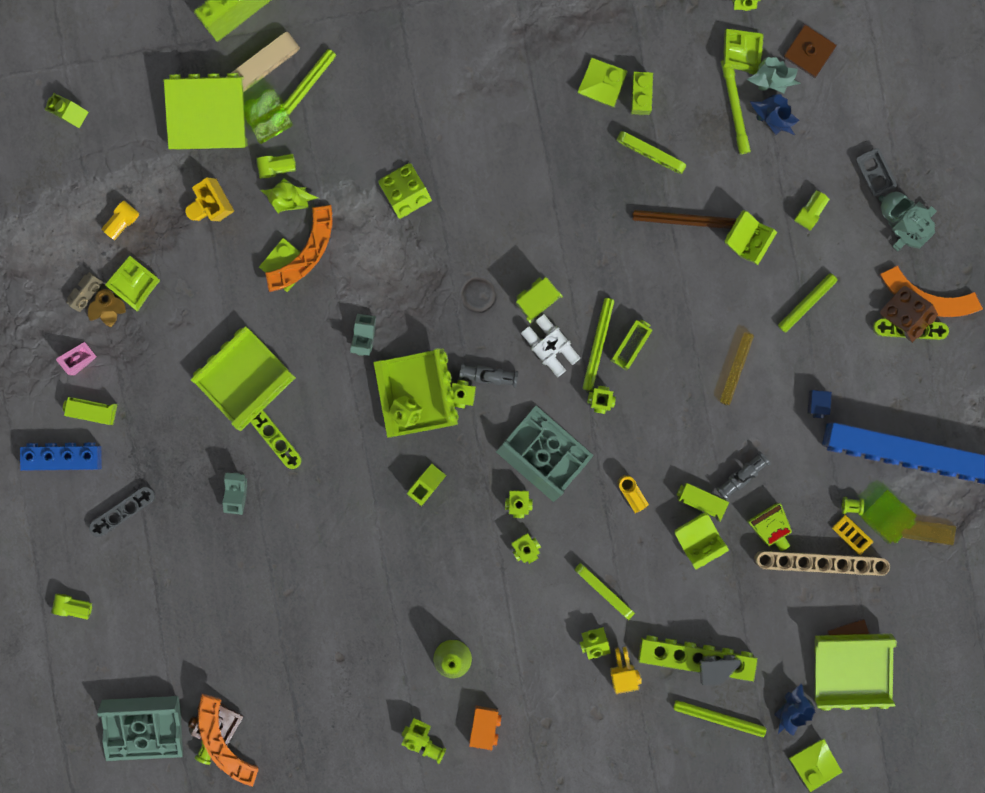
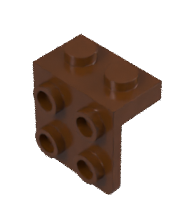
M903 286L880 311L881 316L901 329L905 337L912 343L923 334L926 327L932 324L938 315L932 303L907 286Z

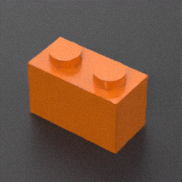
M476 706L469 747L492 750L493 745L497 746L499 734H495L496 726L500 727L502 715H498L499 709Z

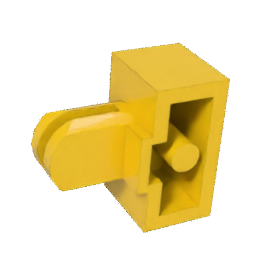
M207 177L192 187L197 198L186 207V215L189 219L200 221L208 216L210 221H221L235 212L217 179Z
M622 647L625 665L622 666L619 648H615L618 667L610 668L613 689L616 694L639 690L638 684H641L640 673L634 669V665H630L627 647Z

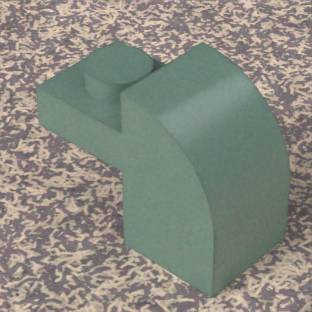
M357 314L350 353L370 355L374 341L376 316Z
M225 473L223 512L243 515L247 479H245V475L239 473Z

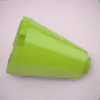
M447 640L437 647L433 661L436 670L442 676L458 678L469 670L472 656L469 648L463 642ZM449 661H454L455 664H450V663H448V662H449Z

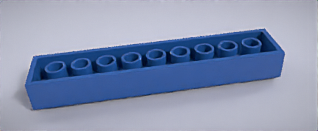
M836 423L826 424L822 446H826L827 451L842 453V450H844L846 455L861 457V454L865 455L864 459L880 461L881 458L884 459L883 463L899 465L900 462L902 467L910 469L921 467L920 471L929 473L940 471L939 475L947 477L959 475L958 479L974 482L977 479V483L985 484V455Z

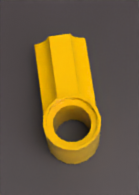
M125 200L115 208L114 215L101 229L113 240H116L127 226H130L140 214Z
M628 475L619 478L618 488L623 493L634 513L645 509L649 504L637 486L636 481ZM629 479L632 482L631 488L623 489V481Z

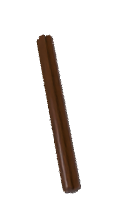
M634 210L632 214L634 221L732 229L736 222V218Z

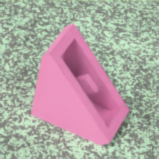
M84 342L58 357L56 361L68 375L74 376L93 361L96 355Z

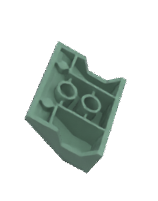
M537 406L529 412L496 451L497 454L553 502L564 493V490L594 456Z
M178 696L108 699L101 701L97 714L98 717H101L103 724V747L106 761L183 757L181 710Z

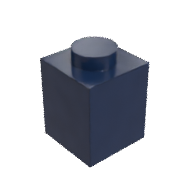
M809 391L808 414H813V418H824L825 415H830L832 392Z

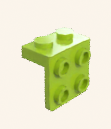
M410 163L378 181L399 219L432 201L426 187Z
M743 210L737 217L731 231L727 234L725 244L741 258L758 265L777 231L759 223L749 212Z
M707 513L701 514L674 531L695 570L729 551Z

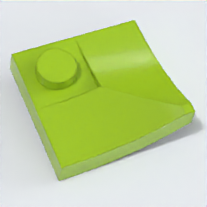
M726 29L724 32L723 67L742 70L753 75L757 74L762 57L763 34Z
M591 58L577 93L615 107L628 71Z
M283 238L259 268L265 273L280 269L291 263L301 252ZM294 284L283 289L288 292Z
M129 256L105 286L138 312L147 297L160 282V279Z
M824 739L815 742L788 758L809 792L842 773Z

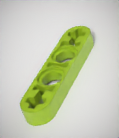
M620 131L616 139L620 144L676 173L682 174L687 166L682 161L626 132Z
M879 319L873 324V331L877 336L906 338L904 334H899L896 331L895 325H892L893 334H890L891 330L889 329L883 330V333H881V329L877 328L878 325H881V322H883L884 326H891V322L886 319ZM933 322L926 327L925 333L917 339H944L949 334V328L945 323ZM940 326V329L944 330V333L940 334V336L935 332H931L930 336H928L930 329H938Z
M262 410L260 418L263 421L267 419L268 422L263 423L260 428L258 424L261 423L258 419L252 420L251 424L287 468H298L302 462L300 454L267 413ZM267 425H271L274 428V433L271 436L264 434L263 430ZM278 440H283L286 443V448L283 451L276 449L275 444ZM289 448L292 450L289 454L292 457L296 456L298 458L296 459V465H289L290 459L287 455L284 458L282 457V454L286 453Z
M579 563L574 570L626 619L630 620L635 613L583 564Z

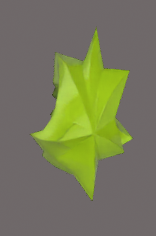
M285 178L272 189L260 190L268 197L269 202L278 214L281 211L308 208L307 201L318 198L307 193L306 187H296Z

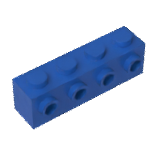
M96 442L84 443L82 447H76V443H65V447H57V443H45V447H38V443H26V447H20V470L102 469L101 446H96Z

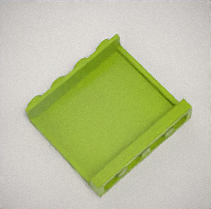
M208 0L194 12L204 23V26L216 42H218L271 0Z
M210 73L208 77H200V74H188V78H181V74H171L169 78L164 79L168 149L247 147L242 81L244 76H239V73H227V77H219V73Z
M246 326L237 330L234 334L235 337L230 342H225L221 346V350L216 355H212L203 368H199L193 373V378L191 379L239 431H242L296 378Z
M434 349L433 351L374 362L387 438L458 425V412L454 407L455 395L451 390V374L447 369L448 357L444 349ZM405 395L415 400L423 408L418 423L406 428L399 426L395 420L388 416L394 399Z
M893 634L815 636L814 702L817 708L827 711L832 708L849 710L855 707L860 709H870V707L888 709L895 706L893 701V647H896V639Z

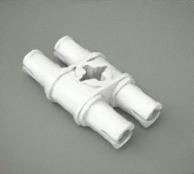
M543 314L536 322L546 333V338L540 339L530 326L521 334L532 346L531 351L536 353L543 362L542 364H547L552 372L559 377L566 369L556 359L558 352L562 353L572 365L581 358L571 347V341H568L559 330L560 328L555 327ZM548 341L550 343L557 341L554 346L555 350L549 349L545 351Z

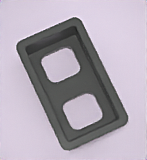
M879 148L857 157L856 161L873 196L883 194L897 186ZM873 158L877 168L868 172L864 162ZM881 175L886 185L876 189L872 179Z

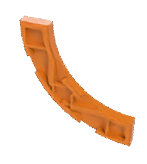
M331 205L312 208L313 224L306 246L291 263L280 269L265 273L268 292L277 291L298 282L319 262L328 245L331 234Z
M898 266L880 274L884 284L894 295L903 286H907L932 303L938 313V317L964 316L983 309L975 292L955 298L937 297L925 293L911 284Z
M202 694L199 703L198 724L207 753L213 762L231 778L253 787L259 769L258 766L243 761L228 748L219 729L221 699Z

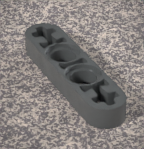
M150 487L139 489L94 520L89 526L90 533L95 537L106 535L151 504L156 497L155 491ZM143 491L150 492V500H142L140 502L142 506L140 507L139 502L134 497L137 496V499H140L144 495ZM128 501L135 503L136 508L133 512H128L125 508ZM112 512H117L120 516L117 523L110 521V514ZM105 517L106 523H107L108 525H105V526L101 529L102 533H100V532H95V530H94V529H96V525H95V524H96V523H97V525L103 524V523L105 522V521L103 520V518Z

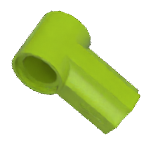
M293 154L278 157L264 156L256 159L259 178H270L276 176V174L296 171Z
M816 190L806 206L797 214L794 221L811 231L830 199L824 193Z
M56 593L51 613L88 620L92 611V603L73 599L69 595Z

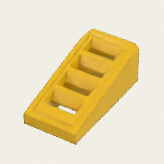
M846 515L832 527L860 556L873 544V540ZM848 522L849 525L841 532L839 529ZM853 527L855 530L846 537L845 534ZM859 533L860 536L852 543L850 540ZM865 539L866 542L858 548L857 545Z

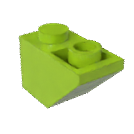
M55 93L48 99L47 106L45 107L46 111L77 128L81 127L89 113L74 102Z
M431 464L408 491L407 495L422 506L447 475Z

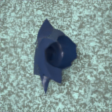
M775 94L762 102L750 101L757 113V120L766 122L775 135L780 131L795 135L791 126L795 125L799 119L791 114V106L788 105L787 98H784L781 94Z
M802 684L792 693H786L785 704L774 714L780 719L778 734L785 728L789 734L794 736L797 728L806 725V722L811 721L816 713L812 702L804 696Z

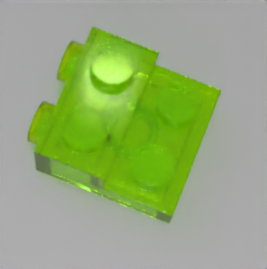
M274 89L264 90L261 93V97L249 99L245 102L244 116L260 144L293 126L280 95Z
M887 489L860 518L887 544L892 542L896 544L903 537L901 532L905 528L909 530L915 525L916 521L914 519L917 515Z

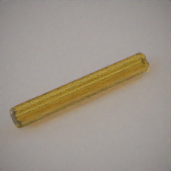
M745 332L743 334L720 399L721 404L730 405L754 338V335Z

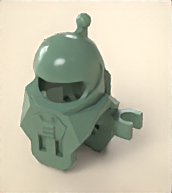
M897 191L889 193L885 197L879 196V201L882 202V215L888 220V224L892 227L896 236L900 238L892 246L895 250L899 251L905 244L909 247L920 249L935 233V223L930 218L937 211L932 206L927 209L920 201L915 203Z

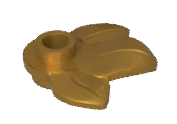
M107 289L100 290L96 294L95 301L88 308V318L90 321L101 318L108 327H112L115 324L117 314L126 313L124 302L116 298L113 292ZM105 295H107L109 298V300L106 303L103 302V297Z

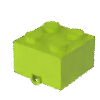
M541 277L531 284V290L528 292L526 290L522 291L516 298V306L525 315L529 323L556 300L563 297L547 277L543 280Z

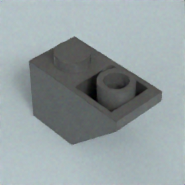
M732 654L723 655V658L716 659V656H704V659L699 660L701 684H723L741 664L738 657L735 658V655Z

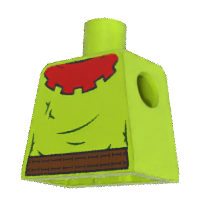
M781 503L772 505L746 521L767 546L775 543L780 552L790 547L785 536L790 534L792 530Z

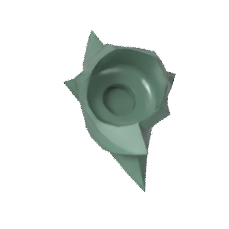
M777 57L765 58L759 64L757 74L747 79L758 85V89L761 91L771 88L783 94L787 87L801 84L794 80L798 69L788 68L783 61L779 62Z

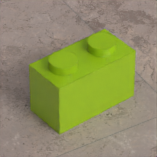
M653 72L633 73L631 114L650 115L652 111Z

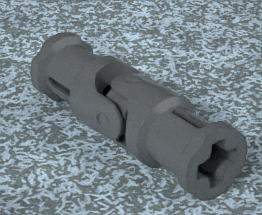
M461 363L459 380L470 379L478 383H494L499 386L506 384L513 385L516 388L518 371H503L501 368L494 370L491 367L479 365L472 367ZM483 370H486L484 373V380H482L481 372Z
M759 451L753 460L746 462L743 468L738 469L728 477L729 480L721 487L718 486L716 488L726 501L729 500V497L735 491H740L747 485L751 478H755L758 472L766 465L769 466L771 464L762 452ZM738 476L739 480L743 483L738 482L735 477Z

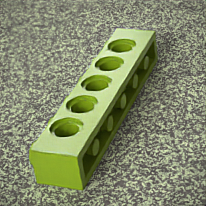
M651 635L641 638L638 656L639 663L700 673L699 662L693 661L695 653H702V659H704V656H720L723 658V655L732 654L735 655V658L738 657L741 664L729 678L754 682L757 658L753 656L752 652L741 651V654L734 653L733 649L722 648V651L715 650V646L703 645V648L696 647V643L686 641L684 644H678L677 640L666 638L665 641H660L658 637ZM659 646L664 647V654L656 656L655 649ZM679 649L683 650V657L675 659L674 652Z

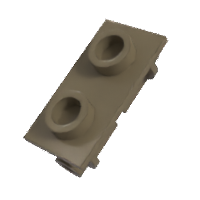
M90 272L85 274L77 284L82 289L79 291L77 288H74L67 297L66 303L73 309L81 312L92 296L99 290L103 282Z

